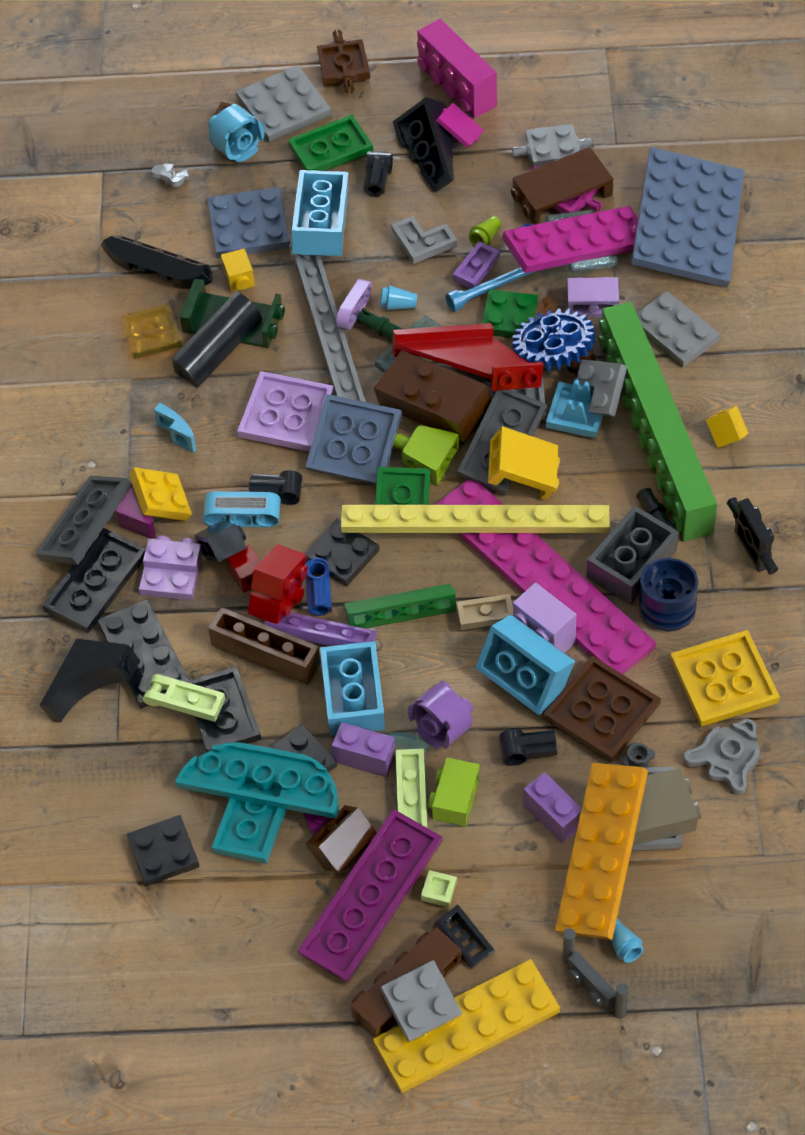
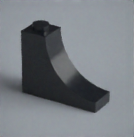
M76 639L41 701L40 707L52 721L62 722L70 709L89 693L110 684L129 683L140 663V659L128 644Z

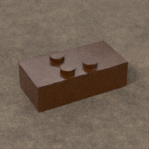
M402 350L374 386L380 406L401 410L402 416L428 427L459 434V440L463 442L466 441L491 404L487 385Z

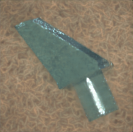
M390 732L388 735L395 737V744L406 749H424V754L430 745L418 739L417 734Z

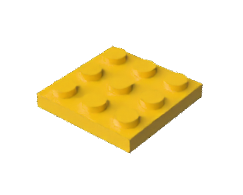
M748 630L670 653L672 665L701 727L768 707L780 701V696Z

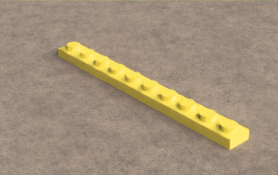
M342 505L341 531L342 533H609L610 516L609 505Z

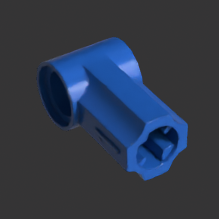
M313 558L306 564L308 567L306 574L308 613L315 616H325L327 613L332 612L329 565L322 558ZM316 573H321V574H323V575L318 576V577L313 576V575L316 574Z

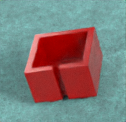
M277 544L263 558L253 571L251 589L254 591L250 594L249 615L273 624H278L284 616H289L293 606L296 603L299 604L304 596L302 583L308 571V567L305 565L307 554Z

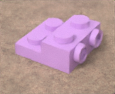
M166 536L148 539L143 559L144 570L139 587L140 595L193 600L203 558L201 544H197L195 540L185 538L182 542L171 541Z

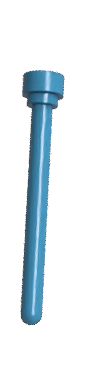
M520 267L464 292L462 290H453L445 295L447 305L452 312L464 308L468 300L487 293L489 289L494 290L533 272L524 273Z

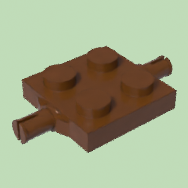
M335 30L332 33L334 42L317 46L324 86L343 83L344 91L349 94V88L350 93L354 92L353 81L370 79V70L363 39L343 40L342 31L338 30L337 36Z

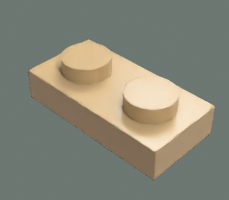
M510 594L456 602L461 630L492 626L509 615L513 616Z

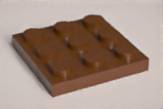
M592 655L543 713V719L612 763L658 708L661 698Z

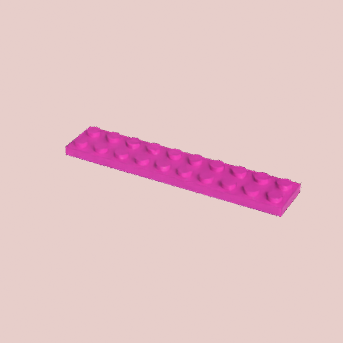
M468 479L434 505L503 504L480 483ZM457 533L522 594L536 582L577 614L575 643L590 657L593 655L616 671L624 674L656 648V642L536 533Z

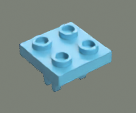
M574 380L573 384L558 383L546 420V428L597 438L603 415H595L588 412L594 389L590 388L589 382H584V385H580L579 380Z

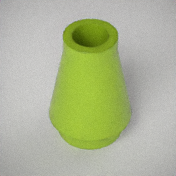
M491 216L486 221L472 227L469 234L470 243L474 247L478 242L489 246L502 226L500 219L496 216Z

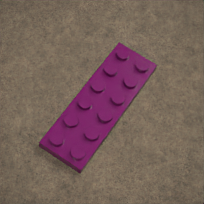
M393 809L298 949V954L348 984L442 843V836Z

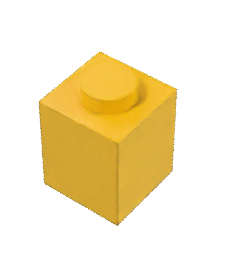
M245 248L221 255L223 272L231 292L255 286L253 269Z

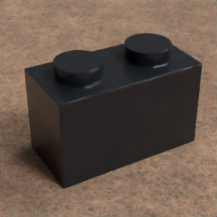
M220 521L194 534L197 543L201 544L204 558L215 562H220L247 548L244 543L246 535L241 526H236L235 523Z

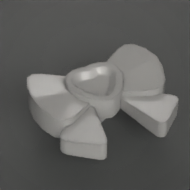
M173 164L155 165L151 172L153 178L162 179L165 181V185L171 184L173 187L181 186L189 178L187 170L175 174Z

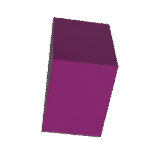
M132 485L116 509L118 524L120 527L150 539L156 538L152 518L142 514Z

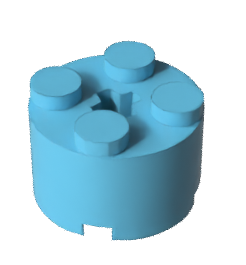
M232 104L218 115L212 116L208 122L211 144L230 160L243 162L251 158L259 149L256 147L259 141L263 142L265 131L262 123L237 104Z

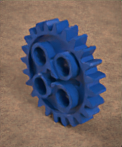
M557 309L555 313L547 310L546 315L537 313L538 318L529 317V323L522 322V329H515L516 335L512 336L514 352L529 363L542 362L547 371H550L552 366H556L560 370L562 364L570 367L571 361L579 363V356L587 357V351L593 350L592 344H595L596 337L592 321L587 320L586 315L580 316L579 311L571 314L570 309H567L564 313H561L560 309Z

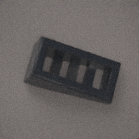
M456 905L439 918L432 926L441 930L462 950V959L471 969L495 951L459 905ZM456 920L459 924L450 930L448 925ZM464 929L467 933L457 939L455 934ZM472 937L475 941L464 948L462 943ZM480 945L483 950L472 957L469 953Z

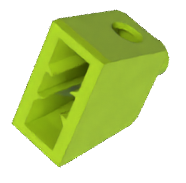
M420 425L417 426L411 437L398 433L393 447L403 451L402 461L405 468L430 469V483L438 486L459 451V434Z

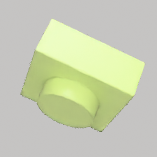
M429 870L421 893V901L449 908L456 888L457 877Z

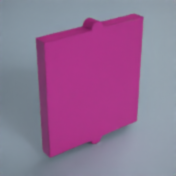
M454 103L447 109L444 108L441 111L442 114L436 120L466 148L473 142L477 143L479 136L484 132V129Z

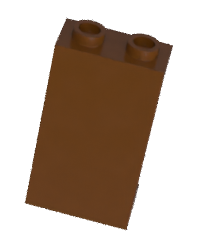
M588 147L513 177L511 195L513 200L521 205L527 219L530 218L535 225L540 224V211L597 188H600L598 191L603 198L612 196L613 177L591 147Z

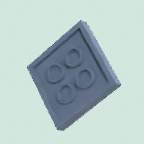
M279 187L208 197L217 259L221 258L222 254L244 248L247 254L290 248Z
M326 394L306 463V469L377 485V468L388 466L402 416L401 410Z

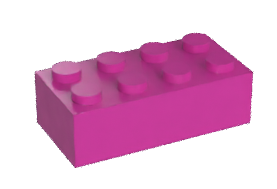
M439 18L417 31V63L420 69L426 71L432 77L435 84L440 85L450 98L456 100L464 112H468L475 119L497 106V72L446 23Z

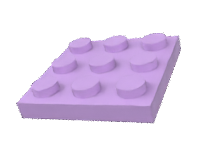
M260 371L237 430L238 437L310 452L326 394H334V386Z

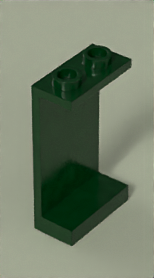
M194 279L180 314L182 332L195 335L230 297L206 293L204 280ZM281 294L275 295L272 305L252 302L259 310L262 320L241 342L242 344L269 349L271 340L277 337L278 321L283 320L285 314V305H282Z

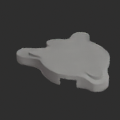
M743 719L738 723H732V726L720 728L719 725L706 736L702 745L684 753L683 761L685 765L689 767L707 765L710 767L708 778L711 781L727 782L733 793L743 794L747 789L746 776L754 769L759 760L760 749L756 736L757 725L750 719Z

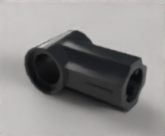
M368 151L364 192L368 193L370 197H379L385 194L388 175L392 173L393 153Z
M285 470L280 475L251 474L249 492L275 493L280 496L282 504L295 505L300 502L303 477L299 472L293 470Z
M508 729L499 735L502 760L506 765L516 766L525 763L529 758L557 755L554 730L523 733L520 729Z

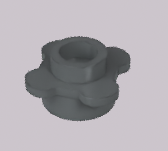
M631 743L628 754L622 758V763L624 766L648 768L650 760L655 758V752L645 744Z

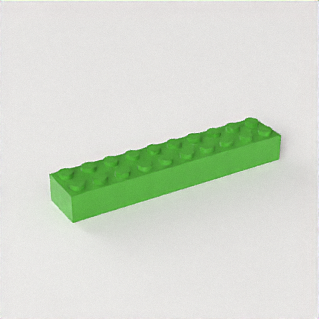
M628 302L603 308L602 319L599 320L601 335L598 336L599 347L601 351L605 350L606 362L620 363L627 366L621 390L623 406L625 409H629L631 413L630 422L632 428L638 430L639 445L642 450L645 449L647 452L648 467L650 470L654 469L656 487L659 491H663L664 506L666 511H671L673 516L672 524L675 526V530L680 533L683 542L714 534L717 502L633 303Z

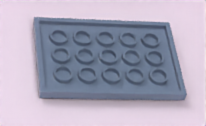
M650 147L631 264L728 287L731 277L744 170Z

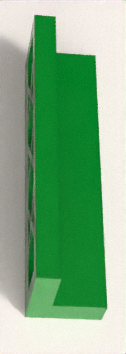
M450 583L344 603L348 625L367 629L456 612L455 589L451 587Z

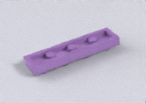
M291 612L289 616H284L278 624L268 621L264 622L267 626L307 642L319 643L328 647L376 641L377 631Z

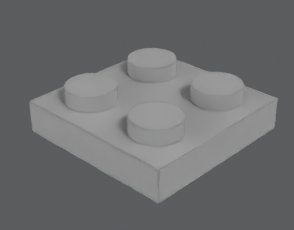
M434 960L380 988L408 1043L462 1015Z

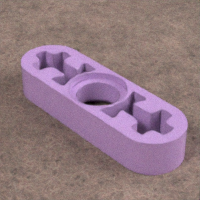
M362 279L357 280L338 311L337 327L349 330L352 328L359 312L365 308L370 299L372 282Z

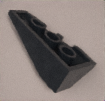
M425 97L395 119L393 125L400 145L406 148L412 162H415L421 169L420 173L434 192H438L454 181L452 134L436 121L442 114L441 111L446 108L445 103Z

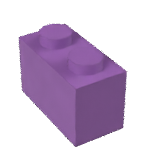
M341 722L332 744L333 757L339 764L387 777L396 755L395 737Z
M545 772L524 788L523 805L561 843L577 832L582 808Z

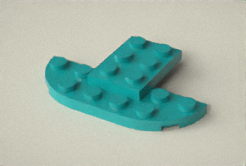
M231 742L212 746V750L198 758L194 756L183 767L175 781L177 788L230 798L211 847L215 854L264 864L268 863L287 809L337 819L339 810V796L336 785L326 768L318 761L303 754L246 743Z

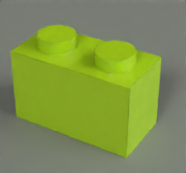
M446 757L444 767H439L437 771L436 783L439 784L437 791H432L428 807L432 808L433 820L464 827L467 826L480 779V764Z

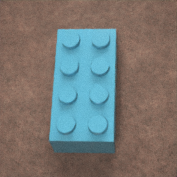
M299 171L292 224V254L342 256L348 205V172Z

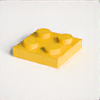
M136 467L131 470L129 476L143 515L187 521L191 517L192 512L178 474Z

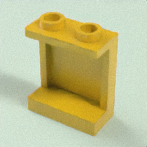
M502 426L490 440L488 483L497 486L506 478L539 489L540 499L546 500L552 493L556 492L559 486V478H557V469L560 464L558 445Z

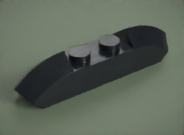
M123 235L110 236L101 243L106 254L116 264L126 270L131 271L136 265L135 269L143 272H150V270L158 272V277L173 280L174 286L179 288L191 289L194 279L204 280L205 286L212 283L213 273L209 265Z

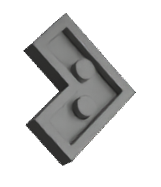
M414 216L391 224L392 233L413 264L457 247V239L446 223L426 232L422 230Z
M581 360L576 380H579L580 385H584V382H589L590 388L594 389L588 412L595 415L615 417L627 366L620 363Z

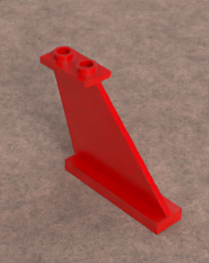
M491 323L393 330L391 353L394 357H397L402 350L415 356L427 358L491 379V391L541 387L544 364L542 362L529 363L493 337L494 327Z

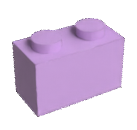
M618 277L568 278L567 308L570 309L571 314L579 311L580 316L602 317L603 308L619 305Z

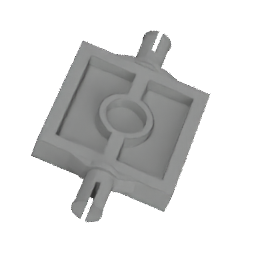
M573 124L525 130L526 146L512 147L513 158L528 156L532 161V165L538 168L578 152L582 148L594 147L593 137L579 139L575 134Z

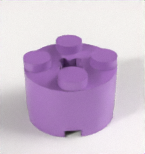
M440 681L409 706L408 716L410 721L415 719L418 725L415 730L424 741L435 748L444 746V749H446L471 728L473 706L466 698H460L448 683Z

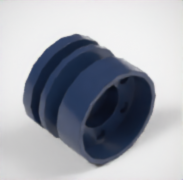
M662 558L651 562L642 571L639 610L642 619L649 626L662 631H675L688 626L695 618L698 577L690 564L680 559Z

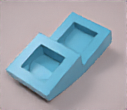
M159 403L154 409L157 425L170 431L172 443L194 453L196 451V444L191 428L175 411Z

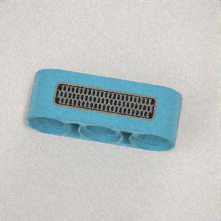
M210 492L205 495L203 522L209 526L220 521H226L241 527H274L279 523L281 498L271 492Z

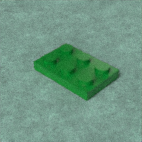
M353 114L288 139L290 149L303 169L307 171H327L367 155L368 151H374L373 144Z

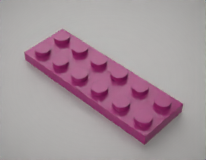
M630 206L505 230L502 239L523 272L528 273L633 251L638 217Z

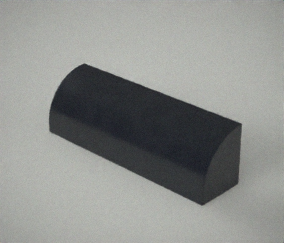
M236 291L174 355L172 363L175 373L198 388L261 322L262 316L256 306L246 296Z

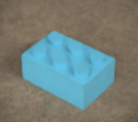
M509 615L491 626L475 668L536 714L540 715L547 710L563 691L575 661L514 616Z
M375 641L320 647L330 736L337 734L341 722L371 731L385 730Z

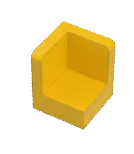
M737 405L716 412L706 419L718 448L737 442L748 434Z

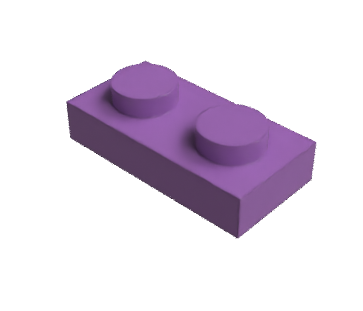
M478 242L453 273V281L470 289L478 286L500 258V251L482 242Z

